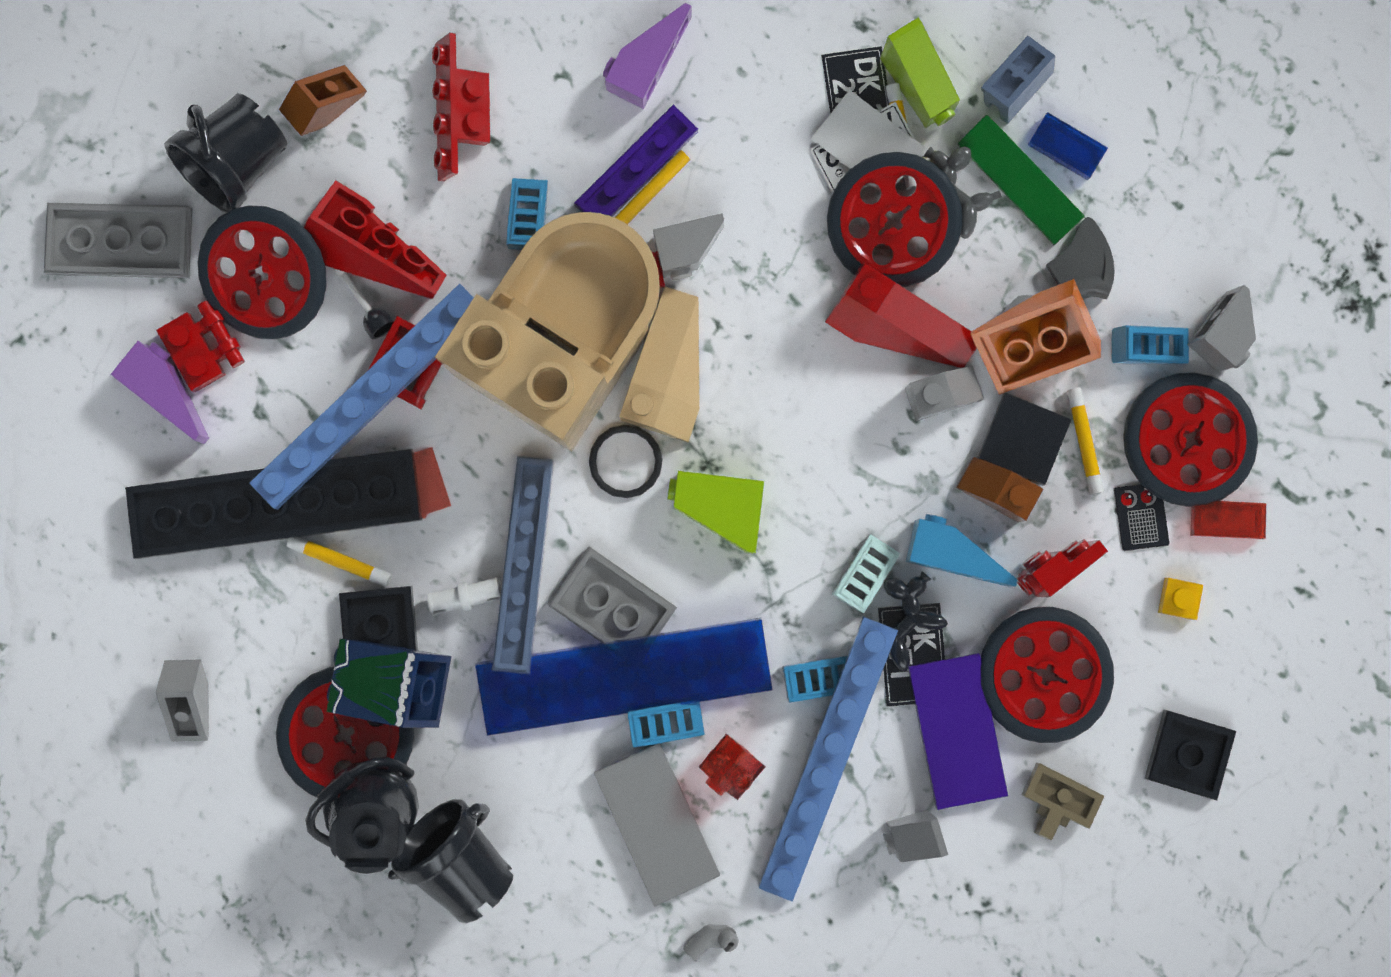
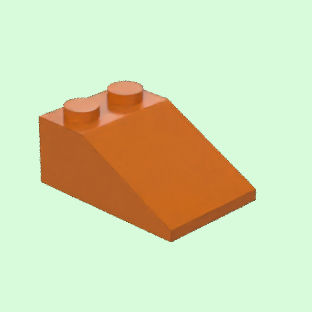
M1074 279L1035 294L971 331V337L999 395L1101 358V339Z

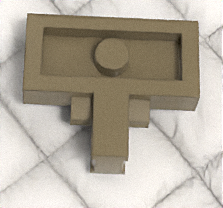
M1037 762L1021 794L1039 804L1035 812L1040 814L1041 817L1034 833L1048 840L1053 839L1059 825L1067 827L1070 820L1090 829L1104 799V795Z

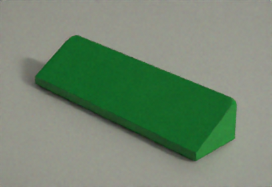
M985 115L958 142L957 145L960 148L968 147L971 150L972 161L1053 245H1056L1085 217L988 115Z

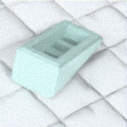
M870 534L832 595L861 614H864L901 553ZM871 547L888 557L885 564L868 554ZM863 559L880 569L878 575L860 565ZM856 571L873 582L870 588L853 577ZM849 583L865 593L862 599L846 590Z

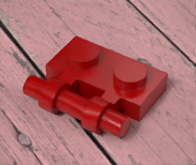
M207 300L197 305L203 316L199 322L196 323L192 315L186 312L156 330L188 387L195 393L226 375L219 362L227 358L232 368H236L245 362L239 352L241 346L237 339L231 338L223 324L225 319L218 310L215 311ZM210 331L219 344L213 350H211L203 336Z

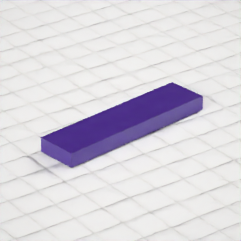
M673 104L574 202V206L580 212L601 213L613 217L698 133V128Z

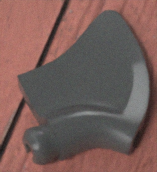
M1087 217L1080 224L1069 247L1057 258L1047 263L1046 267L1058 285L1074 279L1083 300L1089 297L1107 299L1114 281V260L1110 246L1101 229L1092 218Z

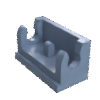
M1027 35L981 87V91L984 92L985 105L990 108L994 104L1000 111V119L1008 124L1054 73L1055 55Z

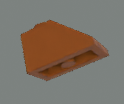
M345 65L295 81L281 104L279 111L296 131L303 136L327 127L361 99L367 90Z
M976 457L972 458L956 487L958 490L1018 523L1027 521L1044 490L1008 469Z

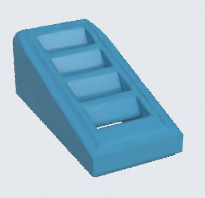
M512 178L506 239L508 249L522 250L532 237L529 235H517V229L536 230V233L545 225L548 180ZM520 189L539 190V197L519 195ZM519 203L538 204V210L520 209ZM518 216L537 217L536 223L518 222Z
M1129 325L1113 328L1112 362L1121 364H1189V346L1187 345L1189 343V328ZM1141 336H1144V354H1141ZM1156 336H1159V355H1156ZM1169 336H1173L1174 356L1169 355Z
M847 656L782 666L788 702L832 696L839 679L837 665L845 664ZM824 667L831 668L833 687L827 688ZM812 669L817 671L819 689L817 690L812 689L810 670ZM802 671L804 692L798 691L796 672Z
M699 699L633 709L627 712L633 748L705 735ZM690 708L693 729L686 730L683 709ZM676 711L679 730L677 732L671 731L669 712ZM655 714H661L664 734L657 735ZM647 716L650 736L643 737L640 717Z

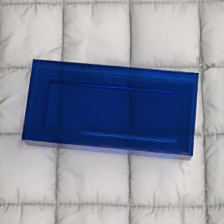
M1049 112L1045 114L1027 144L1086 180L1091 178L1108 149L1105 145Z

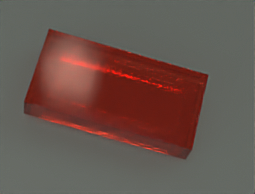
M1213 501L1207 504H1195L1191 507L1190 536L1266 539V503Z

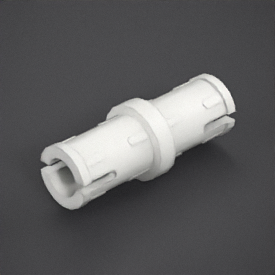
M496 577L472 584L463 582L459 583L458 587L449 590L428 593L429 610L432 616L452 610H472L473 606L500 600L502 586L499 578Z

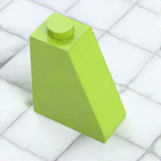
M918 17L887 37L880 60L895 83H899L901 92L924 127L927 128L934 123L937 126H941L956 115L954 110L960 98L923 23Z
M678 471L677 479L670 478L667 500H674L675 510L749 554L756 553L764 481Z

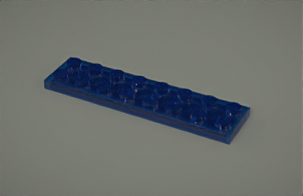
M761 617L534 653L531 659L530 674L493 671V660L475 664L487 736L627 714L628 711L668 704L680 703L683 705L773 690Z

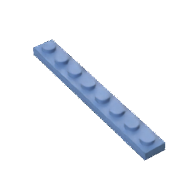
M461 284L457 285L250 482L251 486L273 509L278 510L436 360V354L474 297Z
M864 616L862 617L761 877L759 889L793 902L897 635V629Z

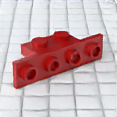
M450 32L435 43L432 51V62L436 65V79L433 84L432 93L433 98L436 100L437 114L433 120V131L437 134L434 167L437 169L438 181H446L458 174V143L480 146L490 143L489 73L457 69L456 33Z

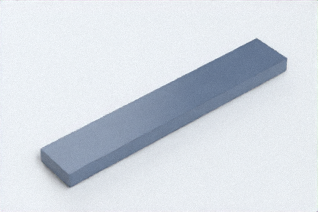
M517 456L492 665L493 671L530 674L554 467L553 459Z

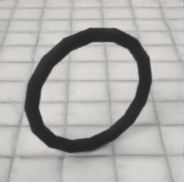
M620 425L609 428L598 436L590 451L589 467L592 478L600 489L615 497L630 498L642 495L653 487L660 476L663 459L660 447L651 434L637 426ZM622 432L635 433L644 438L653 449L655 457L654 471L649 480L639 488L629 491L614 489L606 484L599 475L596 465L597 453L603 442L612 435Z

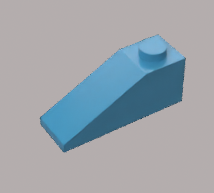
M926 514L925 520H915L905 562L1007 587H1016L1017 579L957 528L946 525V518Z

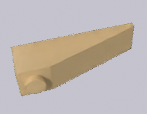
M665 286L619 417L622 422L689 443L700 409L699 301L697 296Z

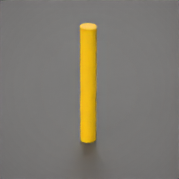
M680 150L615 218L628 225L690 161V158Z

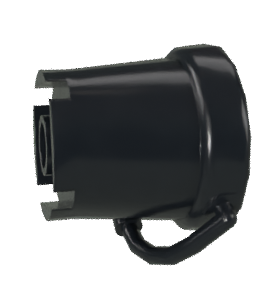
M239 93L206 118H204L200 106L191 105L188 108L186 120L189 130H180L164 143L168 157L184 179L209 203L224 212L239 208L247 199L246 192L286 149L284 147L287 146V140L275 121L269 115L263 118L254 110L259 105L252 99Z
M389 757L373 758L353 763L338 772L330 784L317 794L318 798L309 808L305 819L307 832L315 840L330 847L334 857L336 858L337 855L345 863L344 867L350 871L363 874L383 871L388 868V864L397 855L399 858L402 854L406 834L416 821L419 803L416 788L410 780L414 776V770L404 763ZM321 808L323 809L325 826L329 831V836L320 832L315 826V818Z
M452 799L426 813L407 832L403 852L399 858L397 855L392 861V870L389 871L388 878L391 880L402 879L407 884L419 886L447 909L459 922L469 923L483 916L477 909L487 902L493 908L500 902L508 891L514 875L509 871L512 869L511 866L501 857L479 829V826L487 818L490 808L486 804L475 803L469 807L464 800Z

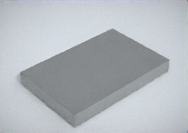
M590 546L548 604L552 609L636 667L677 609L675 605Z

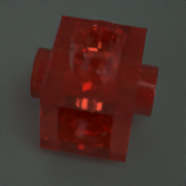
M727 733L699 765V768L709 777L705 783L720 796L727 792L737 800L750 788L753 781L766 767Z

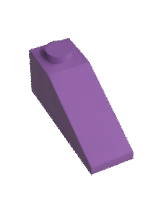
M684 3L624 46L616 59L611 57L603 71V77L606 78V91L644 109L692 18V6Z
M137 341L110 375L194 441L205 444L209 440L208 434L177 367L167 360L170 354L155 342L148 346Z

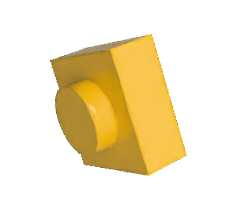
M1164 578L1158 613L1197 620L1203 585Z

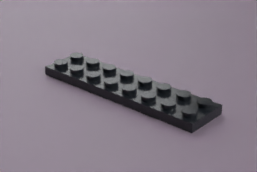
M413 449L331 459L278 510L273 509L250 484L263 469L125 487L133 559L422 521Z

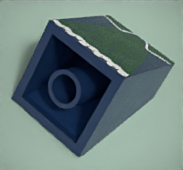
M340 639L334 654L335 667L332 683L327 691L328 704L326 712L402 728H439L452 656L360 640Z

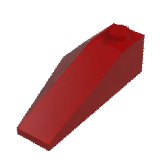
M335 180L304 225V228L312 235L319 247L325 266L433 299L447 275L417 246H408L396 234L399 229L391 222L385 224L373 213L375 207L366 198Z
M865 262L862 263L825 320V323L855 342L959 368L966 366L977 349L971 337V330Z

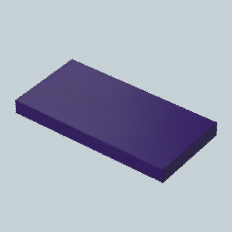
M980 653L909 666L908 669L937 810L1008 796L992 712L986 702L981 686L982 663Z

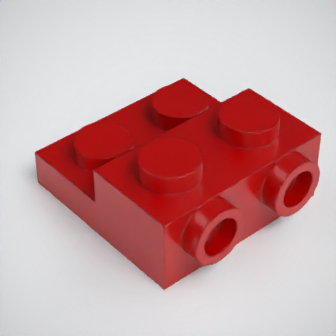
M1083 539L1080 542H1077V540L1072 542L1062 551L1048 552L1045 550L1042 553L1038 551L1023 562L1022 565L1026 569L1018 574L1019 577L1016 578L1017 584L1028 596L1033 593L1035 597H1051L1106 554L1108 550L1100 540L1086 541Z

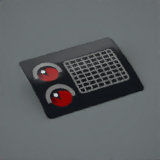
M1141 484L1114 488L1122 549L1128 551L1168 546L1170 542L1164 500L1154 496Z

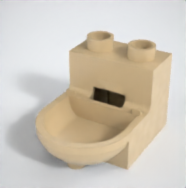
M580 212L554 219L540 228L529 239L488 301L478 294L475 295L435 358L455 377L572 452L647 338L649 332L648 325L655 313L660 291L658 268L652 251L633 228L609 215ZM530 321L575 350L576 354L574 356L526 326V324Z

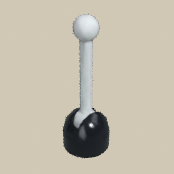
M333 268L334 273L343 278L365 310L366 315L363 318V325L370 338L378 339L387 334L394 323L391 316L383 309H372L349 274Z

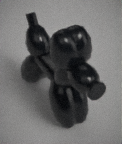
M923 571L920 576L910 579L907 585L897 578H889L884 582L886 593L894 599L902 600V609L906 615L895 627L898 632L890 650V657L894 665L901 671L908 670L910 664L909 651L903 640L916 625L928 630H940L948 625L947 620L943 616L931 611H921V605L917 597L927 588L926 582L931 581V578Z

